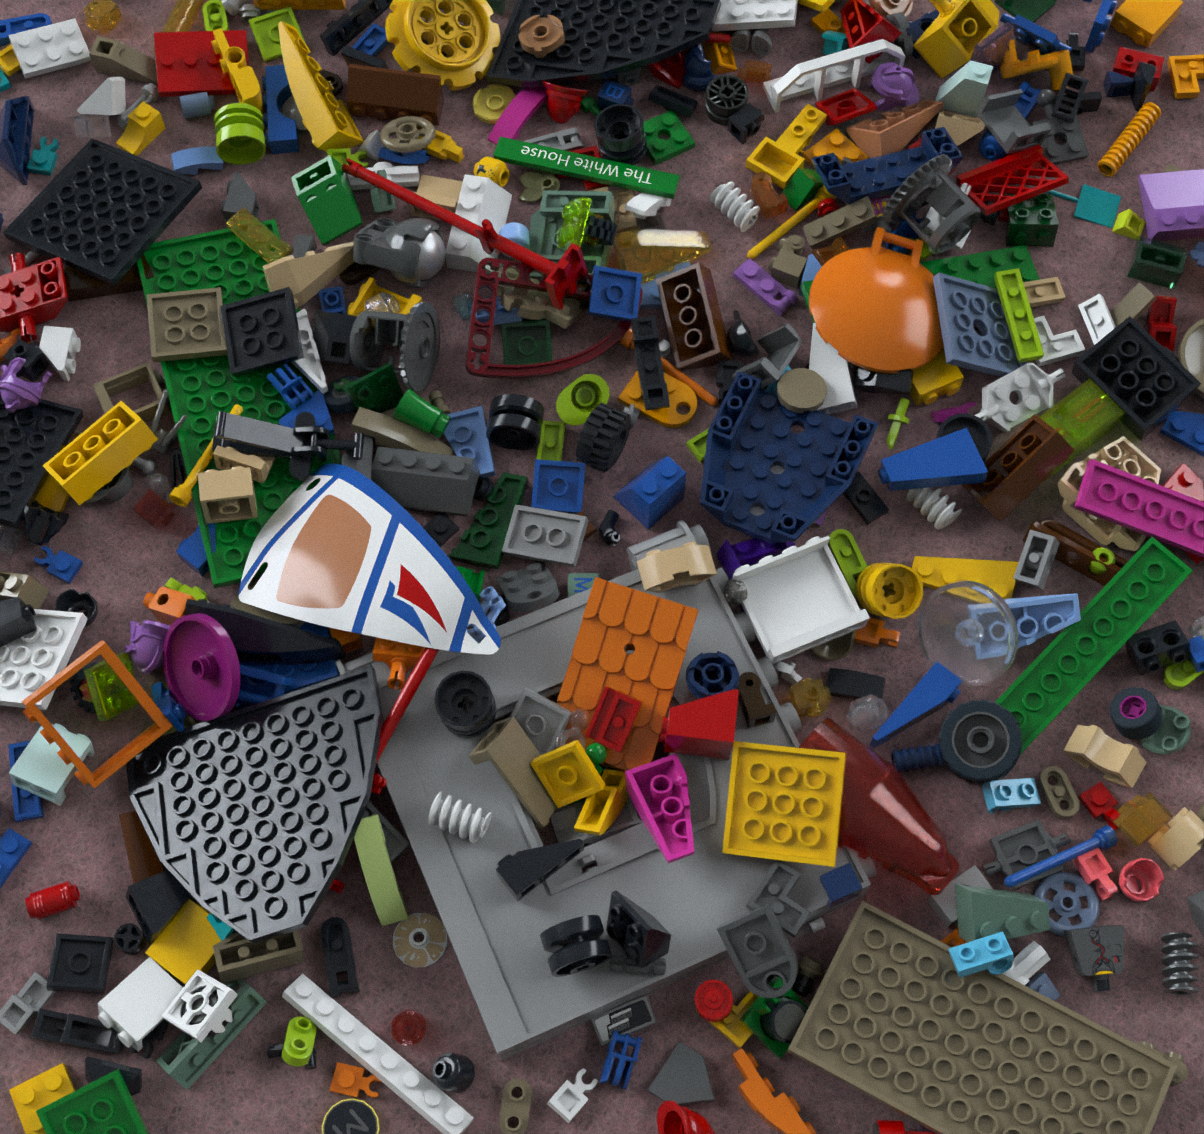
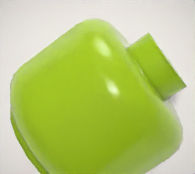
M1101 547L1092 551L1096 560L1100 561L1099 556L1108 560V562L1103 563L1108 565L1115 564V555L1111 550ZM1091 561L1089 566L1091 572L1101 575L1106 571L1105 565L1098 561Z

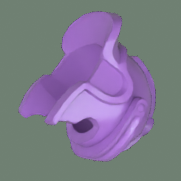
M894 62L881 64L873 72L872 82L868 84V88L874 87L883 96V99L875 103L877 110H892L893 107H904L919 101L918 88L915 84L914 74L910 69L897 65Z
M18 357L13 359L8 367L2 365L0 368L3 372L0 377V392L5 408L9 412L14 413L16 409L38 406V403L41 401L43 387L52 374L47 371L41 382L34 383L16 376V373L21 369L26 359Z
M146 620L142 626H139V622L131 621L129 623L131 626L130 645L125 646V656L137 666L141 673L150 674L151 671L163 665L164 640L170 625Z

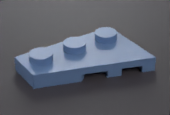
M479 406L447 414L451 419L444 431V435L456 455L474 458L480 471L479 477L495 476L496 472L490 441L486 438L487 423L483 407Z

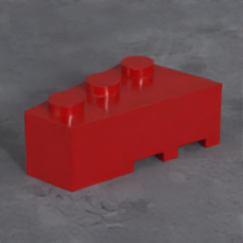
M850 0L840 10L850 48L881 39L892 43L902 34L900 30L863 0ZM883 52L867 56L865 61L870 64L874 59L880 57Z

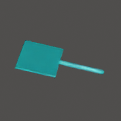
M1085 184L1082 186L1079 199L1054 190L1045 192L1076 202L1077 206L1073 217L1106 227H1113L1121 196Z

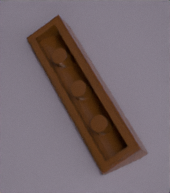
M137 812L120 814L119 818L133 884L165 871L164 865L161 863Z

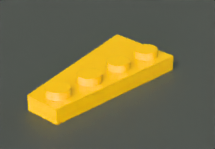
M915 556L911 568L919 575L925 587L982 602L1012 598L1016 582L1013 577L1018 562Z

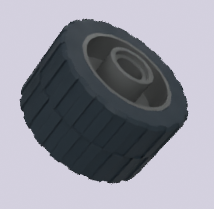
M983 699L970 700L951 710L946 720L943 721L939 734L940 751L946 766L957 777L965 779L970 783L984 784L1005 777L1016 765L1022 749L1021 729H1019L1018 722L1011 715V712L1000 706V704Z

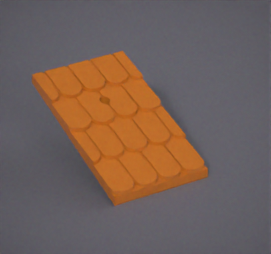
M595 577L572 650V656L557 699L558 705L570 710L573 714L555 749L579 740L586 751L590 744L598 743L591 738L585 737V734L604 688L609 686L612 689L643 701V704L623 752L619 753L604 746L607 751V757L601 764L625 772L653 762L660 739L662 719L667 716L699 609ZM628 650L634 651L632 654L626 653Z

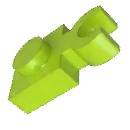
M350 148L327 149V156L331 155L342 165L343 163L348 165L346 159L349 158L363 165L364 168H368V162L363 163L359 161V159L367 158V151L362 150L351 154Z
M171 577L165 584L167 588L193 596L196 601L199 599L208 601L206 592L197 586L191 588L185 584L182 585Z

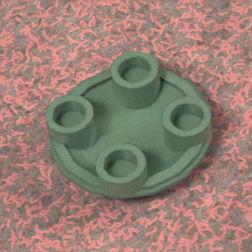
M1159 704L1163 716L1161 726L1156 733L1139 741L1144 748L1152 753L1161 755L1173 754L1182 749L1189 741L1191 735L1190 720L1187 715L1178 709Z

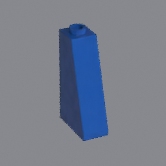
M967 428L881 460L880 470H878L880 481L882 484H887L889 491L981 483L985 481L988 473Z

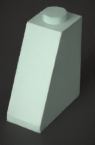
M970 60L939 87L935 101L944 102L942 109L978 118L977 111L982 105L993 66Z

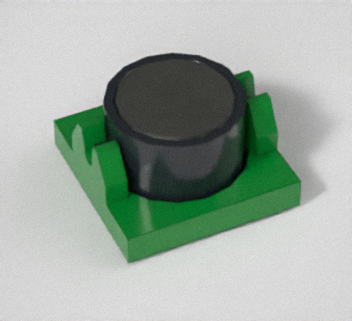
M775 976L769 985L773 988H779L783 985V981ZM790 989L785 994L775 998L758 996L739 1020L773 1055L781 1059L788 1050L808 1007Z

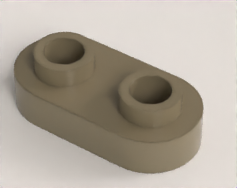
M1057 766L1046 767L1038 779L1042 793L1051 812L1057 818L1069 819L1078 811L1079 800L1065 771ZM1048 778H1054L1056 785H1050ZM1060 802L1066 803L1067 806H1068V809H1067V810L1061 809L1060 806H1059V803H1060Z
M523 1079L510 1080L504 1087L499 1119L500 1130L503 1134H525L528 1129L532 1091L530 1085ZM520 1088L523 1091L520 1098L512 1096L514 1089ZM511 1118L519 1120V1125L516 1128L508 1126V1121Z

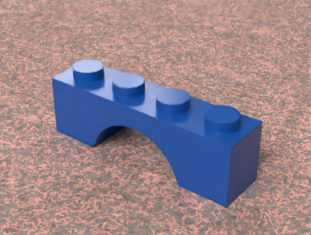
M284 65L265 66L266 76H262L263 89L266 90V95H263L264 109H267V113H264L263 117L265 128L268 127V132H264L265 144L270 146L272 154L300 152L296 120L287 118L280 113L284 102L292 96Z

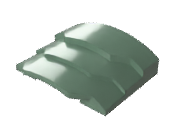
M543 190L540 209L531 216L529 250L558 263L570 245L574 243L581 247L588 274L592 275L595 265L608 267L611 246L597 245L596 243L591 245L588 241L585 242L582 239L573 237L571 233L575 216L578 214L597 215L603 218V220L614 222L615 198L612 192ZM537 272L530 274V278L543 279ZM585 280L578 281V283H588Z

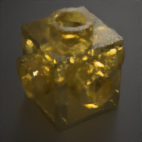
M811 677L802 679L798 684L791 685L788 693L790 702L799 717L808 716L809 718L821 716L831 701L829 688L823 685L821 678L815 680Z

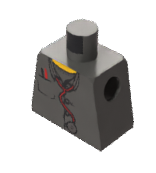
M1115 924L1064 930L1076 973L1082 976H1092L1093 991L1111 990L1109 974L1123 972L1125 933L1123 925Z

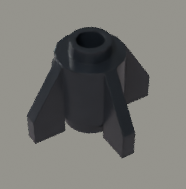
M34 500L31 506H25L22 513L24 534L28 537L27 540L39 546L43 543H49L50 539L66 524L69 514L56 512Z

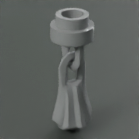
M152 83L145 84L141 88V97L127 110L119 114L117 119L122 129H126L128 124L127 116L137 105H140L143 101L145 103L157 101L159 94L156 85Z

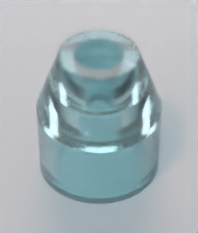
M462 294L453 299L456 312L463 320L471 318L473 302L471 294Z

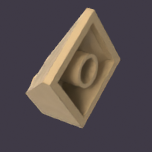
M940 110L935 128L945 127L956 146L981 132L985 124L980 118Z

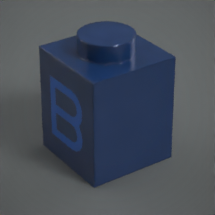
M606 79L597 95V107L601 111L615 104L633 106L634 103L632 88Z

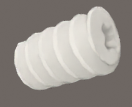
M731 181L727 184L719 185L710 194L709 201L714 203L716 208L721 209V213L727 215L728 219L733 221L736 227H740L741 232L747 231L755 224L760 207L755 206L752 208L754 201L751 199L745 202L747 195L744 193L739 196L741 192L739 187L732 190L735 186L734 182Z
M933 487L909 489L906 499L914 501L913 506L921 508L920 513L923 516L928 515L927 520L930 523L935 522L934 528L937 530L950 525L962 512V509L956 512L953 511L956 505L955 502L946 504L949 498L948 495L939 497L942 491L941 488L934 491L932 490Z
M442 791L437 794L429 812V824L431 826L439 823L440 830H446L449 827V833L452 835L459 831V837L465 839L469 836L471 843H476L484 836L490 824L492 812H489L483 818L482 808L479 807L475 813H471V803L462 809L461 799H458L453 805L451 804L452 795L449 794L443 801L441 800Z

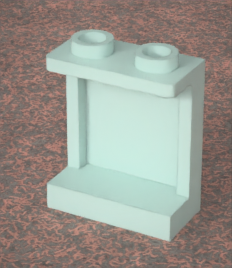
M57 723L53 725L82 762L86 756L93 757L95 752L92 742L87 736L80 733L77 735L73 734ZM41 726L9 771V775L14 786L61 806L66 798L64 789L77 771V768L72 762L66 765L57 754L61 750L55 741L49 744L41 735L40 731L44 729Z

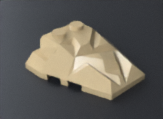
M1123 436L1103 447L1095 454L1092 453L1084 460L1071 465L1059 480L1058 488L1060 495L1064 498L1063 511L1100 544L1108 545L1114 542L1121 549L1136 551L1141 546L1146 535L1074 508L1087 462L1091 459L1159 484L1161 469Z

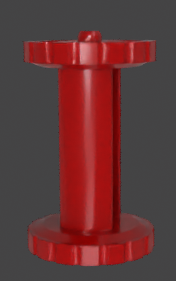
M715 979L707 980L695 992L694 1001L696 1009L705 1020L718 1022L730 1015L729 1013L733 1008V996L729 987L722 981Z

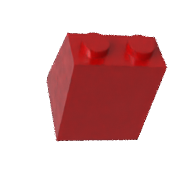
M732 689L671 707L668 717H663L660 742L665 743L664 752L729 760L734 744L739 690Z

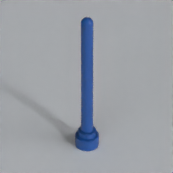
M1110 826L1101 827L1095 831L1091 839L1006 877L1004 884L1007 887H1013L1096 848L1104 850L1112 848L1118 843L1117 835Z

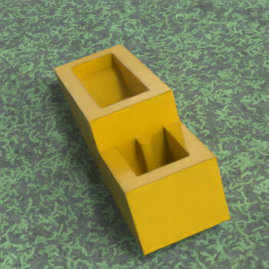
M604 769L601 778L606 785L602 791L587 796L574 826L576 832L601 836L613 824L629 798L626 790L625 772Z

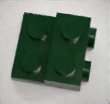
M545 318L539 320L530 319V321L501 324L504 365H525L553 361L549 320H545Z

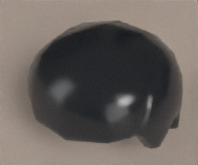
M72 588L58 596L55 601V610L77 613L81 610H86L83 614L88 618L84 626L87 627L94 622L98 615V604L88 592L79 593Z

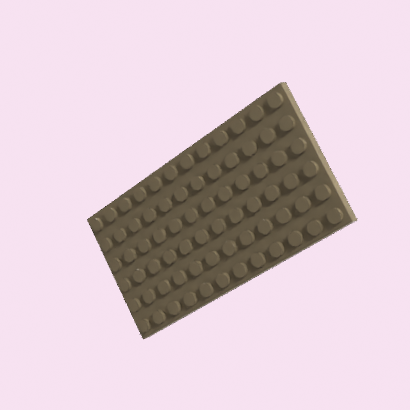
M861 901L787 1050L788 1053L937 1134H1150L1178 1066L1004 974L994 975L986 969L959 978L949 955V948L952 947L864 901Z

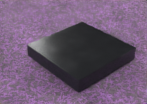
M56 934L46 985L47 990L105 994L114 942L113 937Z

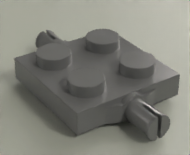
M1040 819L990 838L989 843L995 854L996 861L982 865L983 872L985 871L984 875L986 877L999 871L1008 877L1058 854L1057 848L1070 844L1071 839L1070 837L1067 838L1069 836L1067 833L1052 838L1045 831ZM1061 864L1015 885L1011 889L1014 891L1050 875L1062 872L1064 867Z

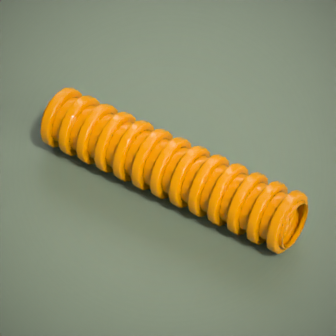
M1152 102L1144 103L1135 117H1133L1098 162L1097 168L1103 175L1113 177L1161 116V109L1158 105Z

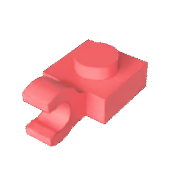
M1099 848L1078 856L1073 861L1087 885L1095 883L1096 893L1100 900L1104 901L1112 897L1111 894L1118 891L1114 882L1109 878L1113 870Z

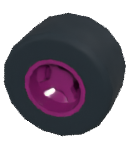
M1132 687L1124 689L1116 694L1110 704V716L1115 728L1122 736L1128 739L1140 740L1148 738L1156 733L1161 726L1163 716L1158 701L1150 691L1144 688Z

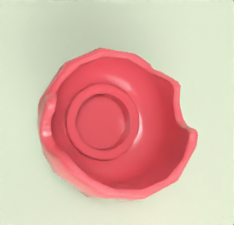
M1139 858L1128 862L1122 868L1119 876V885L1122 893L1133 902H1147L1154 898V896H1157L1160 885L1164 881V875L1160 866L1147 858ZM1136 879H1138L1141 883L1140 891Z

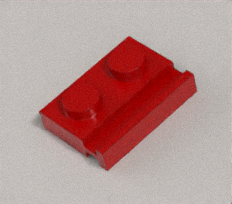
M605 686L585 737L591 738L619 753L623 752L643 701Z

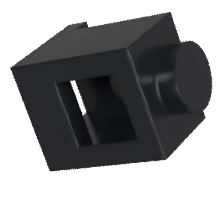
M748 103L729 117L728 131L743 145L746 143L747 136H753L760 130L761 122L764 121V115L759 109Z

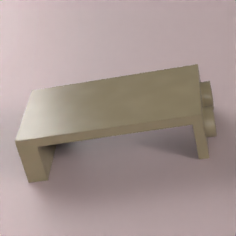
M511 717L495 722L469 755V758L474 765L489 760L492 762L530 814L535 828L539 830L549 823L550 816L558 808L530 764L533 758L541 754L515 718Z

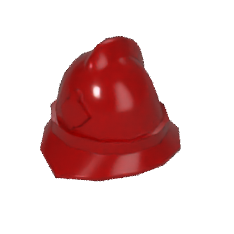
M545 81L542 82L548 95L547 108L550 117L555 122L561 124L568 122L579 111L582 97L588 93V90L572 89Z
M666 1100L658 1108L657 1126L659 1134H715L705 1117L689 1110L686 1106H680L675 1101Z

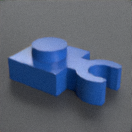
M42 546L41 548L44 553L48 554L45 559L34 558L37 565L41 567L49 566L46 570L48 574L67 584L71 583L84 564L82 560L62 550L57 555H54L47 546Z

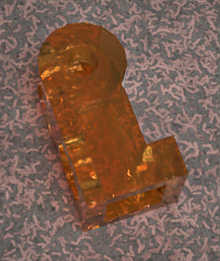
M762 172L755 174L751 181V195L760 207L765 220L787 212L788 199L784 193L781 195L776 193L772 186L771 177Z

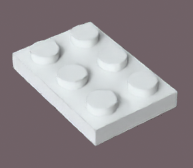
M75 18L9 35V40L25 79L91 61L90 52Z

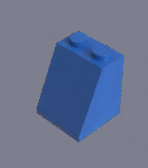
M667 456L649 464L613 497L649 530L684 499L686 472Z

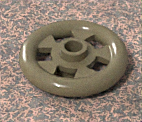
M417 116L400 117L390 121L383 127L380 133V140L391 151L400 153L415 152L432 143L436 130L434 125L425 118ZM396 135L397 138L390 139L389 136Z

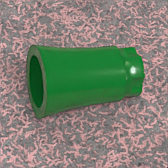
M410 388L403 395L393 415V419L409 424L437 438L442 436L451 419L450 416L431 405Z

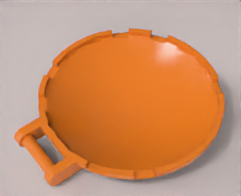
M877 227L871 247L856 248L842 252L828 260L817 272L809 293L810 315H813L816 323L815 329L826 344L830 343L839 351L838 355L867 370L881 373H898L899 370L911 369L913 371L925 366L944 349L933 282L934 275L919 263L923 240L916 239L914 241L886 232L884 228ZM885 241L912 250L911 256L883 248L881 243Z

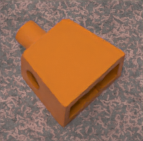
M162 586L156 594L147 593L144 597L143 605L152 612L160 623L171 626L175 620L185 616L187 599L195 600V598L189 594Z

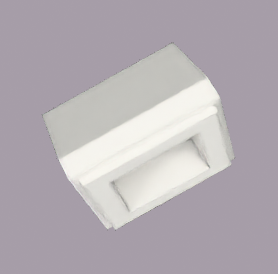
M376 130L370 133L358 149V151H367V157L376 161L380 159L378 154L381 147H384L380 140V132Z

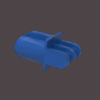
M285 363L283 365L284 371L280 367L275 370L278 380L272 373L267 375V379L282 395L284 403H287L294 410L297 404L305 403L306 398H312L314 395L302 380V377H298Z
M613 1030L608 1048H606L608 1053L600 1083L606 1084L610 1075V1084L618 1086L622 1076L620 1087L627 1090L634 1061H638L637 1056L641 1046V1037L637 1036L635 1039L630 1037L629 1033L622 1035L618 1034V1030ZM616 1042L621 1043L620 1051L614 1050ZM627 1046L633 1047L631 1055L626 1054Z

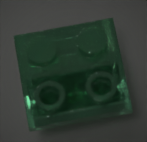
M1137 236L1127 277L1174 289L1183 273L1187 256L1185 248Z

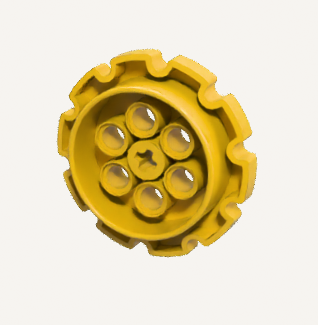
M393 0L389 8L393 13H390L386 18V37L388 42L395 44L396 47L392 54L404 71L440 75L441 85L446 84L451 91L468 88L476 81L475 77L482 79L487 74L494 57L493 52H496L500 43L499 25L493 23L490 19L494 12L486 0ZM420 17L424 18L427 23L423 22ZM422 39L426 40L429 45L425 44ZM441 52L446 53L448 58L443 56Z

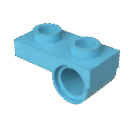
M1034 778L992 780L981 786L987 811L990 814L994 813V810L1002 809V812L1011 808L1035 807L1041 804Z
M1003 931L949 948V955L959 978L986 969L994 975L1002 974L1012 967L1014 961L1013 952Z

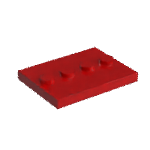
M246 30L223 31L229 47H239L244 51L246 63L249 66ZM213 31L154 32L159 97L185 96L207 92L208 95L236 94L228 72L223 73L219 62L222 59L221 55H216L211 43V41L215 40Z

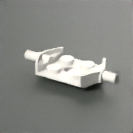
M1027 363L982 388V409L980 410L981 412L974 416L981 418L983 421L991 422L1003 432L1010 431V428L1027 420L1034 414L1053 407V385L1055 382L1065 378V374H1061L1064 371L1060 368L1051 374H1047L1034 363ZM1012 391L1018 394V402L1015 405L1009 399Z

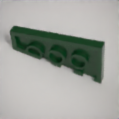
M503 472L488 495V501L482 510L479 509L474 516L475 520L469 530H465L460 538L461 542L449 554L450 559L499 569L504 555L502 548L515 504L521 505L529 483L526 476Z

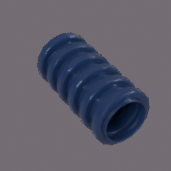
M935 743L933 747L928 744L925 748L922 746H918L917 749L910 747L909 750L902 748L899 752L897 749H894L891 754L893 769L896 773H901V770L909 772L910 769L917 771L919 767L921 770H924L926 766L930 769L934 768V765L942 767L944 762L938 743Z

